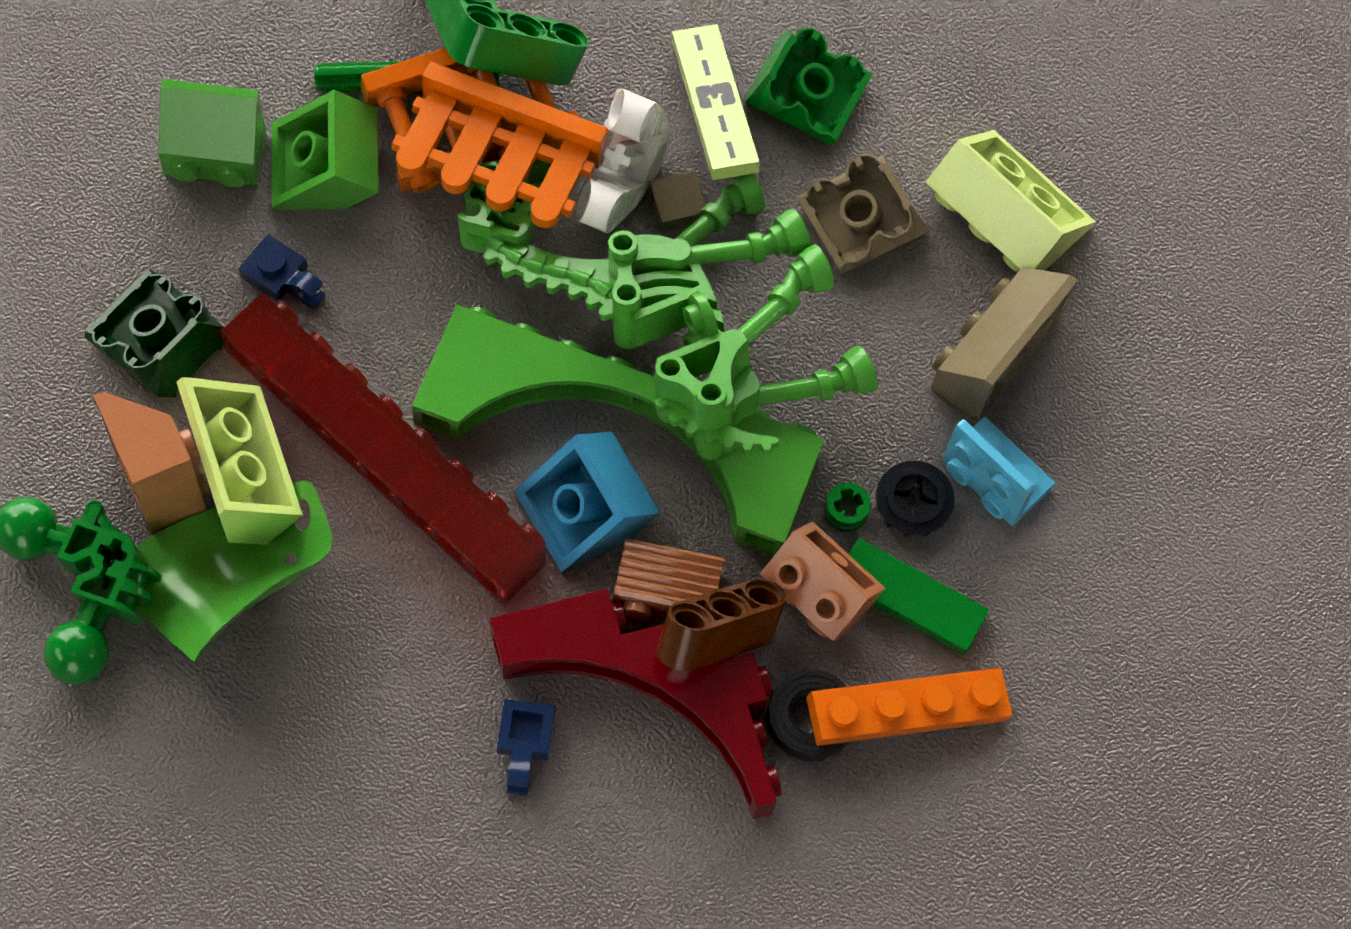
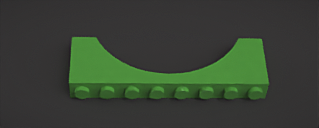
M456 305L412 404L414 424L456 440L462 439L477 426L508 410L544 401L584 400L610 404L630 410L667 429L697 455L709 470L725 500L732 523L734 542L771 556L777 553L791 533L825 439L817 436L811 428L798 423L787 425L770 419V416L763 410L758 409L753 415L741 420L735 428L757 435L777 437L778 447L772 448L770 455H764L761 449H753L750 455H745L742 447L734 446L732 452L724 451V454L718 459H704L697 453L694 439L686 436L685 429L679 426H671L669 423L662 422L657 417L655 409V373L649 375L633 369L630 363L618 357L608 356L605 359L587 352V349L581 344L571 340H561L559 342L542 336L538 329L528 324L517 323L512 325L498 320L492 312L484 308L471 307L468 309L460 305Z

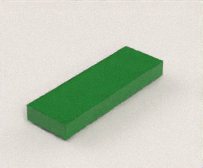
M858 538L849 555L886 588L874 602L873 606L964 656L985 620L989 609Z

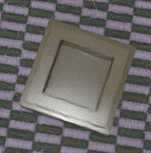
M695 171L649 181V192L661 230L692 223L700 218L699 212L706 204Z

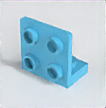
M985 416L974 427L967 421L961 420L954 428L942 459L946 464L948 473L956 482L963 486L968 484L981 497L983 506L992 516L997 519H1005L1012 527L1046 496L1056 483Z

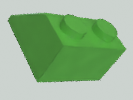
M162 79L160 87L158 155L163 174L170 175L172 178L184 182L205 179L218 181L220 184L228 187H242L245 184L258 186L267 139L259 90Z
M334 89L271 123V208L279 211L347 209L378 194V128L376 107Z

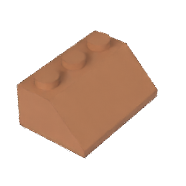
M106 392L93 395L115 454L151 535L187 517L206 511L203 496L211 492L204 477L205 472L198 458L200 455L188 428L178 432L171 415Z

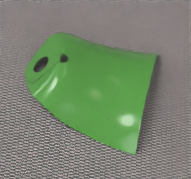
M303 480L292 483L298 502L304 499L310 507L311 517L308 528L305 531H301L297 527L296 522H294L267 545L228 542L217 508H211L187 517L136 545L145 559L146 566L157 571L162 576V579L156 583L145 584L144 589L153 596V600L149 605H136L135 609L172 644L178 647L194 663L198 664L212 641L234 619L259 601L311 572L331 550L333 537L319 496L311 482ZM289 553L296 556L297 560L294 563H284ZM124 554V556H123V558H122L121 560H116V561H122V562H124V560L126 559L125 554Z

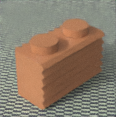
M626 538L614 590L613 604L621 602L625 616L631 619L649 620L651 615L666 619L671 605L718 590L724 558Z

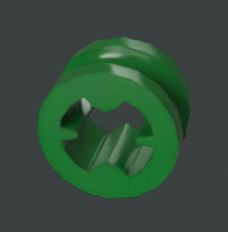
M848 482L836 485L829 492L824 507L828 523L833 528L842 532H852L859 529L866 522L871 507L870 497L867 491L858 484ZM841 498H850L851 505L855 501L858 503L859 506L856 507L853 517L844 516L845 510H842L840 513L836 510L839 507Z

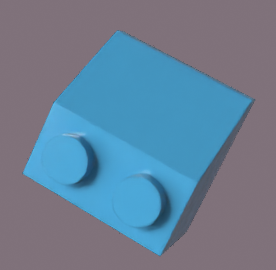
M612 431L576 434L514 490L561 573L568 572L625 543L626 538L631 539L660 514L656 504Z

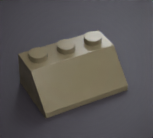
M1022 267L1012 280L1004 277L990 294L988 300L992 304L986 312L982 314L979 311H975L960 332L964 338L954 349L952 346L947 345L935 360L932 369L937 372L931 389L978 422L1059 323L1078 280L1069 274Z

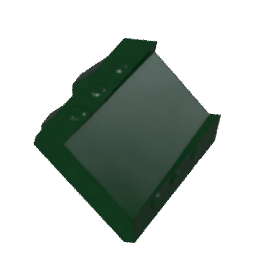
M147 269L85 330L84 337L158 397L176 398L177 381L182 377L189 378L217 349L223 350L226 328L212 318L200 298L194 294L183 295L174 287L169 278Z

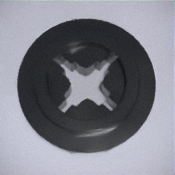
M922 461L901 462L887 470L878 483L876 489L877 511L885 519L887 528L893 527L901 531L905 537L910 535H923L927 537L931 532L940 527L943 528L954 508V491L949 479L937 467ZM916 483L920 484V499L927 502V505L920 504L917 511L910 515L908 501L901 499V496H909L911 490H914Z

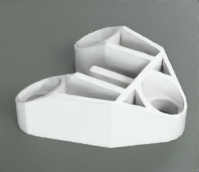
M622 88L616 90L608 119L604 123V126L614 132L609 147L604 151L603 157L605 159L602 167H599V169L595 168L589 179L586 178L575 204L577 221L607 234L638 205L649 188V181L654 180L658 174L668 148V117L659 104Z

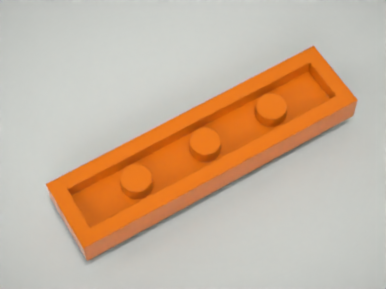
M1001 668L811 691L806 697L817 746L1005 722L1013 716Z

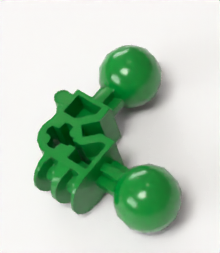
M18 497L5 503L0 509V548L3 552L13 558L33 560L50 552L57 555V559L69 573L77 575L70 592L79 601L81 606L74 621H69L55 627L47 637L44 648V659L47 669L54 678L66 684L83 685L98 678L108 662V642L102 632L109 617L111 616L132 624H142L143 620L133 612L135 606L151 604L153 596L144 589L146 583L161 581L162 576L157 571L146 566L144 557L130 537L122 533L118 527H113L105 514V508L99 501L93 500L88 502L81 519L74 518L70 528L58 524L56 514L50 505L34 497ZM124 554H125L126 559L124 560V562H122V561H115V562L112 564V566L110 565V562L112 561V559H114V560H121V559L123 558Z

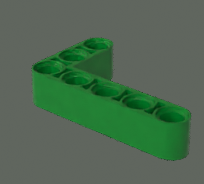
M425 0L449 55L458 63L473 69L565 86L572 81L590 43L588 36L571 24L499 9L495 0Z

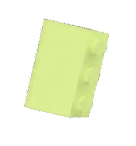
M995 130L958 139L925 182L935 191L934 196L943 207L953 212L957 211L969 222L968 227L970 231L980 240L987 243L991 242L1004 254V262L1017 273L1022 267L1046 270L1096 222Z
M180 378L177 381L178 389L227 541L231 543L267 545L301 518L303 514L261 387L197 378Z

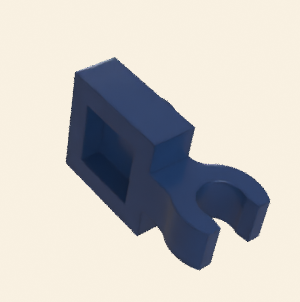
M270 234L266 235L238 268L241 278L277 302L288 292L304 305L314 310L326 296L320 290L323 282L313 274L305 271L308 268L306 258Z
M504 699L497 754L511 755L507 793L527 796L532 758L548 760L555 714L554 705Z

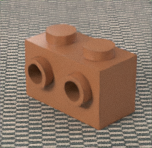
M814 522L794 530L760 573L765 580L775 583L784 590L787 597L785 603L795 606L806 617V623L815 633L828 637L831 641H835L849 633L886 589Z

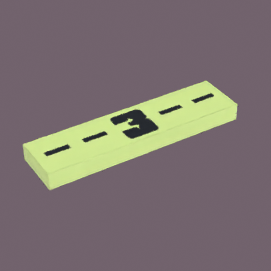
M718 25L672 31V44L712 180L759 173L758 155Z

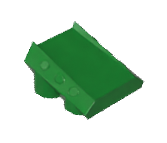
M806 27L795 34L785 30L772 46L773 49L751 88L744 96V100L746 103L832 146L838 139L873 73L865 70L862 62L851 54L838 56L828 51L824 35L814 28Z

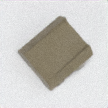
M861 154L849 162L845 174L832 180L820 179L809 186L807 192L797 196L798 201L842 274L929 232L883 155L877 158L871 154Z

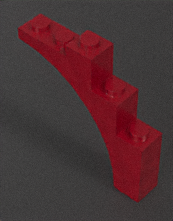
M608 588L490 618V633L503 680L536 674L585 675L620 683L655 698L689 721L718 751L737 780L753 819L773 814L777 802L776 797L782 795L780 780L775 767H766L761 750L767 748L763 724L760 718L752 719L751 717L763 714L767 702L766 696L772 695V686L766 667H757L753 652L731 657L691 671H679L667 667L656 655L664 624L621 635L622 632L628 631L625 613L621 602L612 604Z

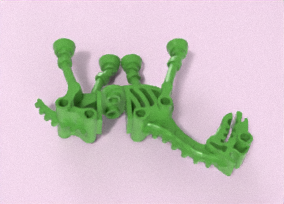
M536 159L525 183L540 188L551 164ZM491 161L485 162L480 166L495 171L498 163ZM754 174L732 177L729 180V185L722 188V194L716 202L707 203L699 212L700 218L675 239L653 234L634 235L632 232L625 230L616 231L608 240V259L569 258L532 246L533 230L536 227L531 220L532 203L516 198L513 206L508 210L496 211L490 208L486 202L487 186L472 181L465 192L467 216L461 212L457 215L461 245L468 250L484 253V260L487 265L498 262L502 266L501 273L503 277L508 278L515 274L523 277L524 286L527 288H531L537 283L546 284L549 294H555L562 288L568 290V298L570 300H577L581 296L585 297L587 309L593 310L600 307L599 318L602 321L613 319V338L620 348L633 349L688 327L689 334L683 336L684 347L656 358L655 409L657 417L662 422L685 429L686 436L694 439L696 451L704 459H718L724 454V451L732 452L734 446L742 447L745 455H750L753 449H761L764 455H770L771 449L778 447L777 437L757 435L735 428L745 417L757 412L760 405L818 397L820 401L834 398V392L839 390L843 393L852 391L854 394L871 393L878 388V379L873 363L866 351L859 345L849 349L842 355L840 363L834 365L830 373L824 368L814 371L812 378L759 385V381L750 367L748 347L781 317L792 315L800 304L799 292L808 290L810 293H819L832 290L834 278L824 252L816 244L811 245L807 228L801 216L793 208L774 220L773 226L766 229V235L762 236L758 231L747 234L746 240L697 245L710 233L721 232L729 223L728 215L730 213L740 212L743 215H755L765 211L763 192ZM774 253L776 256L785 253L788 257H796V262L789 264V271L782 285L775 286L769 294V302L738 330L731 329L724 332V321L721 312L717 311L716 297L700 265L751 259L752 263L755 264L766 261V255ZM711 372L710 377L707 380H704L703 382L695 379L696 377Z

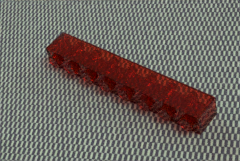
M262 292L220 330L225 351L505 606L546 565V548L544 547L546 543L543 537L531 525L524 523L520 526L508 515L510 512L508 506L497 494L490 490L485 494L472 482L474 480L472 473L463 463L455 458L449 461L436 450L438 448L437 442L424 428L417 426L413 429L401 418L403 416L401 409L391 398L384 394L378 397L367 387L368 381L358 368L351 363H347L345 366L332 355L334 351L330 344L319 333L313 331L309 335L298 325L299 319L286 303L279 300L275 304Z

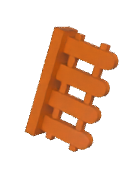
M430 61L422 75L423 98L417 96L412 105V112L416 113L417 116L406 137L396 134L392 142V150L397 152L396 164L398 171L404 176L415 177L425 170L427 164L441 168V185L444 190L452 194L465 192L472 181L487 186L486 202L490 208L496 211L508 210L513 206L516 198L532 203L531 220L536 226L541 228L553 227L558 223L561 215L571 218L576 202L569 199L580 177L583 176L589 179L594 168L599 169L604 159V151L607 148L608 128ZM447 126L462 131L450 154L436 149ZM492 142L506 147L495 171L480 166ZM536 159L551 164L540 188L525 183Z

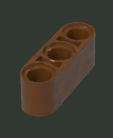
M751 579L671 605L656 649V655L667 667L679 671H691L766 646L772 642L787 599L786 593L773 582L764 579Z

